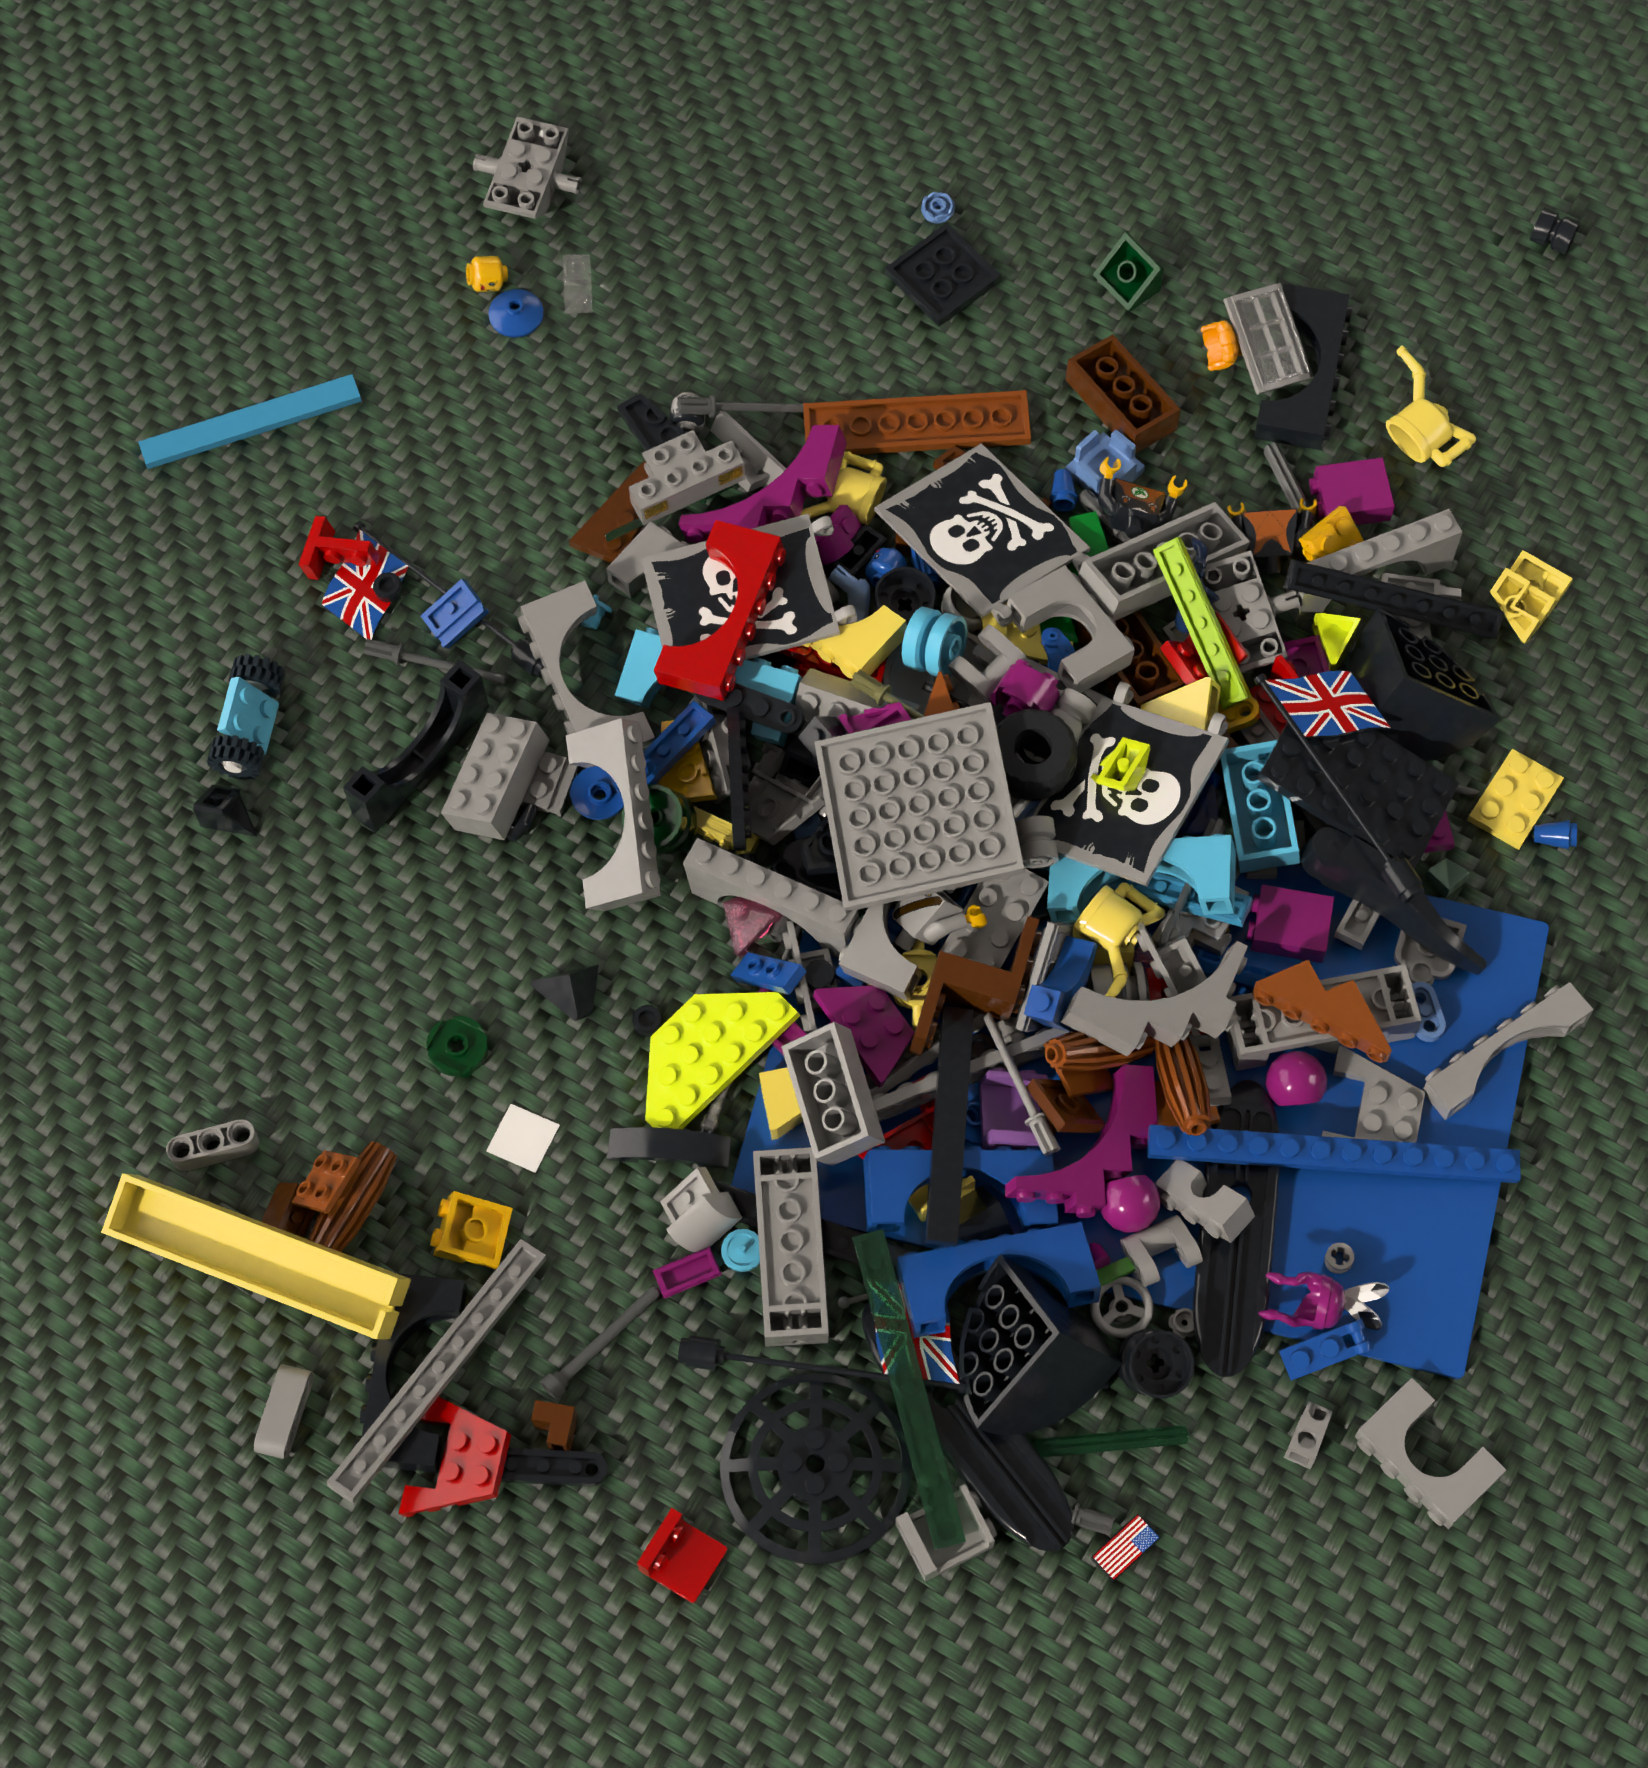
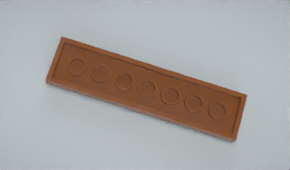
M1026 390L803 403L805 443L812 425H839L847 442L845 451H850L855 455L950 449L953 446L959 449L974 448L979 444H982L984 447L1031 444Z

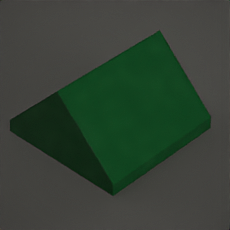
M1125 232L1094 272L1093 276L1128 311H1132L1161 290L1164 268L1128 232Z

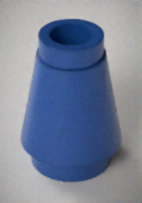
M1059 469L1054 473L1050 501L1053 502V508L1058 512L1073 510L1078 501L1071 472L1067 469Z
M1570 820L1534 825V843L1564 849L1577 847V823H1570Z

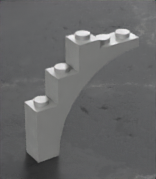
M1236 941L1226 951L1217 969L1209 978L1196 987L1173 997L1152 1001L1124 1000L1104 996L1081 986L1072 996L1061 1023L1086 1034L1088 1037L1097 1039L1098 1042L1125 1056H1128L1135 1048L1140 1050L1147 1035L1173 1047L1180 1039L1184 1041L1191 1028L1194 1027L1216 1039L1224 1030L1228 1032L1235 1022L1236 1015L1233 1014L1237 1003L1230 1000L1236 988L1233 980L1235 975H1239L1246 965L1247 958L1244 957L1248 946Z

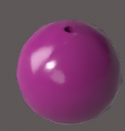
M1291 1051L1281 1054L1271 1063L1266 1074V1088L1270 1098L1278 1106L1309 1104L1321 1101L1327 1090L1328 1078L1324 1066L1316 1057L1306 1052Z
M1146 1175L1121 1178L1104 1184L1106 1206L1100 1211L1103 1218L1114 1229L1124 1233L1138 1232L1148 1228L1156 1220L1161 1208L1160 1194L1155 1183Z

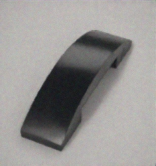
M670 1128L610 1129L607 1160L638 1162L639 1159L695 1163L698 1167L729 1169L732 1138L705 1132Z

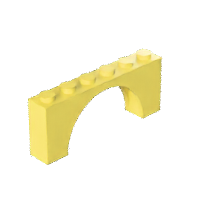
M883 605L879 610L863 620L847 625H839L840 635L804 644L803 646H811L818 651L819 656L824 661L835 663L840 667L844 675L853 679L852 676L859 669L871 675L903 641L907 624L905 619Z

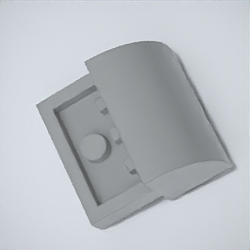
M706 1167L696 1168L660 1201L672 1223L666 1229L675 1242L692 1252H698L711 1247L742 1219L729 1192H719Z

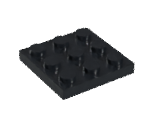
M948 223L941 226L885 267V274L938 327L1001 281V274Z

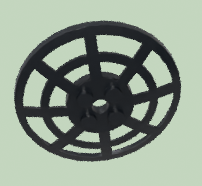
M822 1373L800 1374L779 1380L763 1388L748 1400L737 1413L727 1431L720 1460L721 1487L726 1505L745 1535L761 1549L778 1558L809 1565L832 1564L853 1558L870 1549L881 1540L896 1523V1517L900 1515L905 1506L910 1490L912 1472L910 1447L905 1431L894 1412L884 1400L869 1388L851 1379ZM810 1382V1399L790 1403L775 1413H772L761 1403L768 1395L784 1387ZM823 1382L848 1387L864 1395L872 1403L858 1414L842 1403L823 1399ZM810 1409L809 1426L800 1428L795 1432L781 1421V1419L793 1412ZM822 1409L838 1412L848 1417L851 1421L839 1432L822 1426ZM752 1411L764 1423L753 1439L749 1458L730 1459L735 1435L744 1418ZM880 1412L886 1416L896 1433L902 1460L882 1458L879 1441L868 1424ZM772 1430L784 1441L779 1450L778 1457H759L762 1443L768 1432ZM860 1430L869 1442L873 1458L853 1457L848 1441ZM812 1457H819L824 1461L825 1466L822 1471L813 1473L807 1469V1461ZM749 1471L753 1492L763 1507L750 1522L742 1513L734 1497L730 1483V1473ZM758 1471H778L783 1487L771 1499L768 1498L761 1485ZM854 1471H873L869 1487L860 1500L848 1487ZM882 1472L902 1473L896 1500L887 1516L880 1522L868 1509V1506L872 1503L878 1492ZM791 1497L809 1504V1521L794 1518L782 1512L780 1508ZM838 1497L851 1509L837 1518L822 1521V1504L835 1500ZM773 1517L790 1528L809 1532L808 1552L781 1546L766 1538L759 1531ZM858 1517L871 1531L866 1537L850 1546L834 1551L821 1552L822 1532L841 1528Z

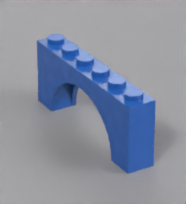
M876 1146L872 1150H868L863 1159L867 1232L899 1231L904 1223V1213L908 1199L918 1189L929 1184L931 1150H921L919 1146H907L902 1150H890L888 1146ZM979 1146L964 1148L962 1178H968L972 1175L975 1181L992 1187L1004 1198H1006L1005 1185L1015 1176L1042 1175L1054 1171L1053 1153L1045 1156L1038 1146L1027 1147L1024 1150H1012V1147L1009 1146L997 1147L994 1150H982ZM1006 1198L1018 1217L1021 1231H1028L1032 1228L1046 1229L1057 1225V1204H1048L1046 1200L1041 1199L1022 1203L1018 1202L1017 1198Z
M1064 1222L1056 1227L1046 1229L1032 1228L1025 1233L1014 1235L1001 1234L993 1239L983 1241L970 1240L956 1247L939 1246L931 1251L920 1253L912 1251L897 1257V1274L914 1338L945 1332V1310L952 1295L970 1279L987 1273L1000 1254L1019 1264L1032 1274L1051 1283L1062 1294L1068 1308L1099 1302L1101 1285L1082 1222Z

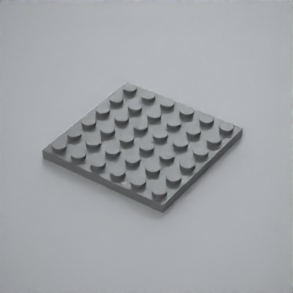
M991 702L814 742L842 901L846 912L1026 873Z

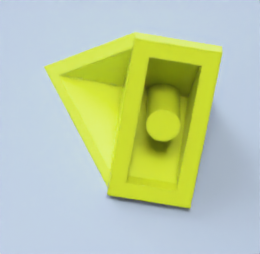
M1327 613L1315 614L1312 630L1314 636L1319 635L1330 671H1337L1353 646L1361 618Z
M1122 737L1117 747L1099 764L1104 766L1100 775L1093 773L1090 778L1097 784L1121 791L1136 790L1146 770L1150 745Z

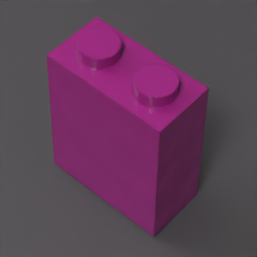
M1383 457L1315 467L1313 478L1309 479L1311 494L1316 495L1317 519H1324L1338 506H1346L1355 525L1391 521L1395 506Z
M1262 885L1260 894H1254L1251 912L1256 913L1255 922H1249L1247 939L1252 940L1250 951L1323 963L1327 949L1334 897Z

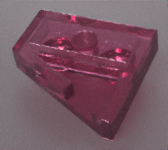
M736 897L723 902L735 955L740 958L745 956L748 952L746 949L757 937L761 939L769 931L770 926L778 922L783 915L765 905L742 897Z

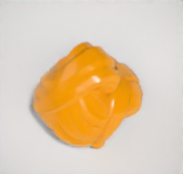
M1223 320L1201 327L1204 345L1208 349L1209 371L1226 369L1234 364L1238 356L1243 355L1233 326L1227 321Z

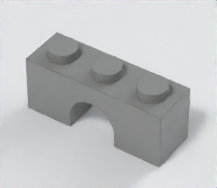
M1176 1160L1155 1183L1160 1194V1203L1170 1211L1174 1209L1179 1211L1191 1224L1199 1223L1214 1238L1222 1237L1231 1243L1255 1217L1248 1199L1225 1185L1214 1195L1203 1198V1191L1207 1183L1202 1172L1183 1160Z

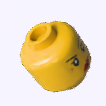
M476 256L472 259L471 263H467V283L472 285L476 292L499 291L503 282L508 280L507 266L502 265L498 256Z

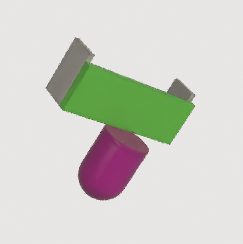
M1089 1244L1101 1287L1130 1273L1139 1281L1137 1272L1128 1257L1110 1264V1258L1100 1244Z

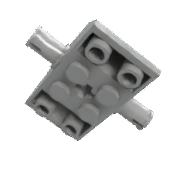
M517 117L503 154L499 159L479 153L475 155L473 170L494 174L483 206L537 219L547 213L555 189L578 195L581 188V177L562 174L569 129Z
M1251 550L1208 564L1204 569V576L1201 578V582L1220 598L1211 606L1214 612H1218L1248 653V656L1238 665L1241 673L1272 664L1275 657L1280 654L1284 659H1287L1288 656L1275 621V614L1300 607L1296 591L1292 590L1272 598L1269 595L1267 596ZM1246 614V620L1241 621L1237 615Z

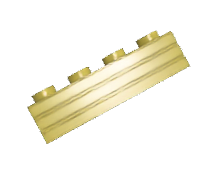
M694 806L697 814V827L694 834L702 835L709 842L715 841L726 850H734L732 824ZM752 833V838H746V850L736 851L738 855L754 853L760 844L759 838Z

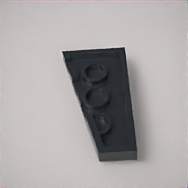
M642 393L617 405L619 414L644 451L685 434V431L679 425L673 424L666 414Z

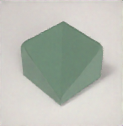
M1446 858L1432 866L1427 871L1425 879L1447 898L1467 881L1470 872Z

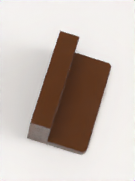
M280 1182L274 1191L261 1222L304 1238L315 1210L296 1206L292 1203L297 1194L299 1183Z

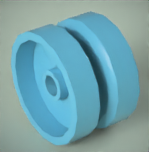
M928 607L917 609L909 620L902 642V660L905 667L919 672L927 670L933 676H937L938 671L942 672V675L948 674L949 677L953 674L949 671L948 666L958 655L963 657L966 648L968 630L965 619L962 616L950 613L942 615L939 610Z

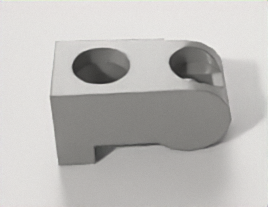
M1308 1401L1284 1458L1311 1469L1332 1411Z

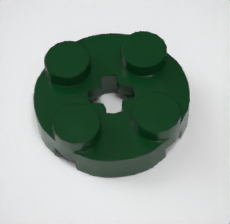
M459 1015L453 1016L454 1019L446 1021L443 1019L435 1024L428 1034L426 1044L429 1059L439 1072L448 1076L465 1078L472 1075L473 1071L477 1070L485 1061L488 1054V1040L478 1022L472 1018ZM462 1040L464 1049L453 1052L450 1044Z

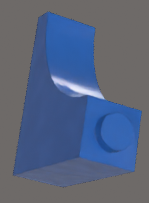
M1066 936L1059 958L1051 973L1042 983L1038 985L1032 984L1024 1015L1047 1027L1067 1032L1073 1031V1028L1061 1023L1072 996L1081 986L1085 988L1087 986L1098 944Z

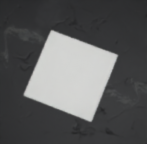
M510 1104L486 1152L536 1173L560 1125Z

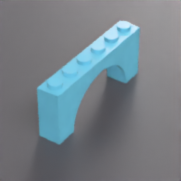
M646 628L645 631L635 630L615 696L621 701L649 709L653 698L664 686L658 683L654 673L655 665L662 651L658 630ZM754 658V661L744 660L743 665L738 666L735 673V682L737 684L795 705L799 683L803 678L798 674L799 670L785 665H782L781 669L771 667V662L760 658ZM789 713L784 716V723L791 721L792 714ZM753 722L751 735L756 739L782 747L785 746L787 734Z
M1214 834L1204 837L1183 836L1181 838H1174L1156 872L1169 874L1187 882L1198 894L1203 915L1234 913L1236 849L1232 836ZM1058 855L1059 861L1051 865L1049 870L1047 910L1052 922L1075 923L1092 898L1105 885L1121 877Z

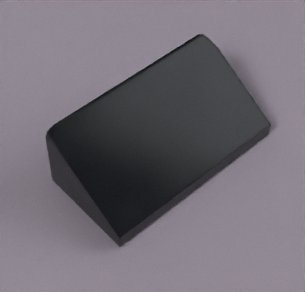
M865 524L851 539L854 544L853 548L838 560L830 563L831 573L840 565L855 577L870 561L873 554L883 547L888 538Z

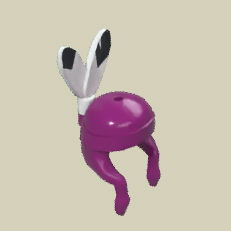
M1311 1271L1301 1272L1296 1277H1286L1276 1272H1269L1265 1275L1278 1285L1298 1286L1307 1284L1311 1291L1304 1297L1292 1316L1273 1309L1259 1311L1258 1314L1267 1320H1280L1292 1327L1312 1326L1313 1329L1323 1330V1328L1334 1327L1340 1320L1345 1308L1355 1319L1362 1318L1367 1328L1379 1330L1382 1327L1379 1316L1363 1302L1380 1299L1385 1296L1389 1291V1286L1384 1283L1371 1282L1351 1287L1344 1291L1343 1286L1339 1282L1332 1280L1331 1277Z

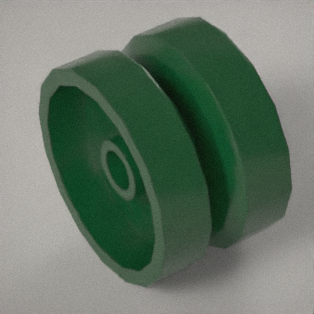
M659 784L647 785L650 792L649 803L653 818L652 828L657 853H675L683 849L693 838L697 827V814L694 806L684 794ZM623 807V810H622V827L624 828L625 812H624V807Z

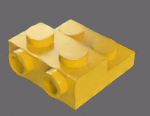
M1338 506L1298 539L1303 547V554L1308 561H1313L1364 541L1346 506Z
M453 1191L447 1199L443 1198L439 1205L437 1216L442 1217L440 1229L435 1228L431 1237L430 1246L435 1247L433 1255L462 1264L467 1261L496 1270L500 1264L513 1208Z

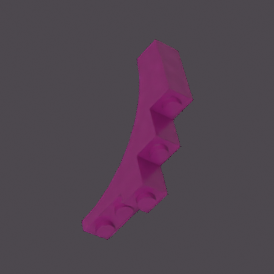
M812 425L807 441L795 460L779 477L747 499L719 510L702 514L681 515L679 526L687 542L699 543L707 541L715 520L752 529L800 516L805 497H832L847 445L840 426Z
M1124 1064L1113 1074V1097L1106 1125L1103 1127L1097 1141L1084 1157L1061 1170L1042 1175L1015 1176L1005 1185V1197L1017 1198V1201L1022 1203L1033 1202L1036 1199L1046 1200L1048 1204L1064 1203L1065 1213H1076V1216L1079 1218L1094 1217L1098 1211L1106 1206L1104 1183L1124 1178L1133 1171L1131 1149L1140 1150L1147 1148L1149 1125H1158L1153 1066Z

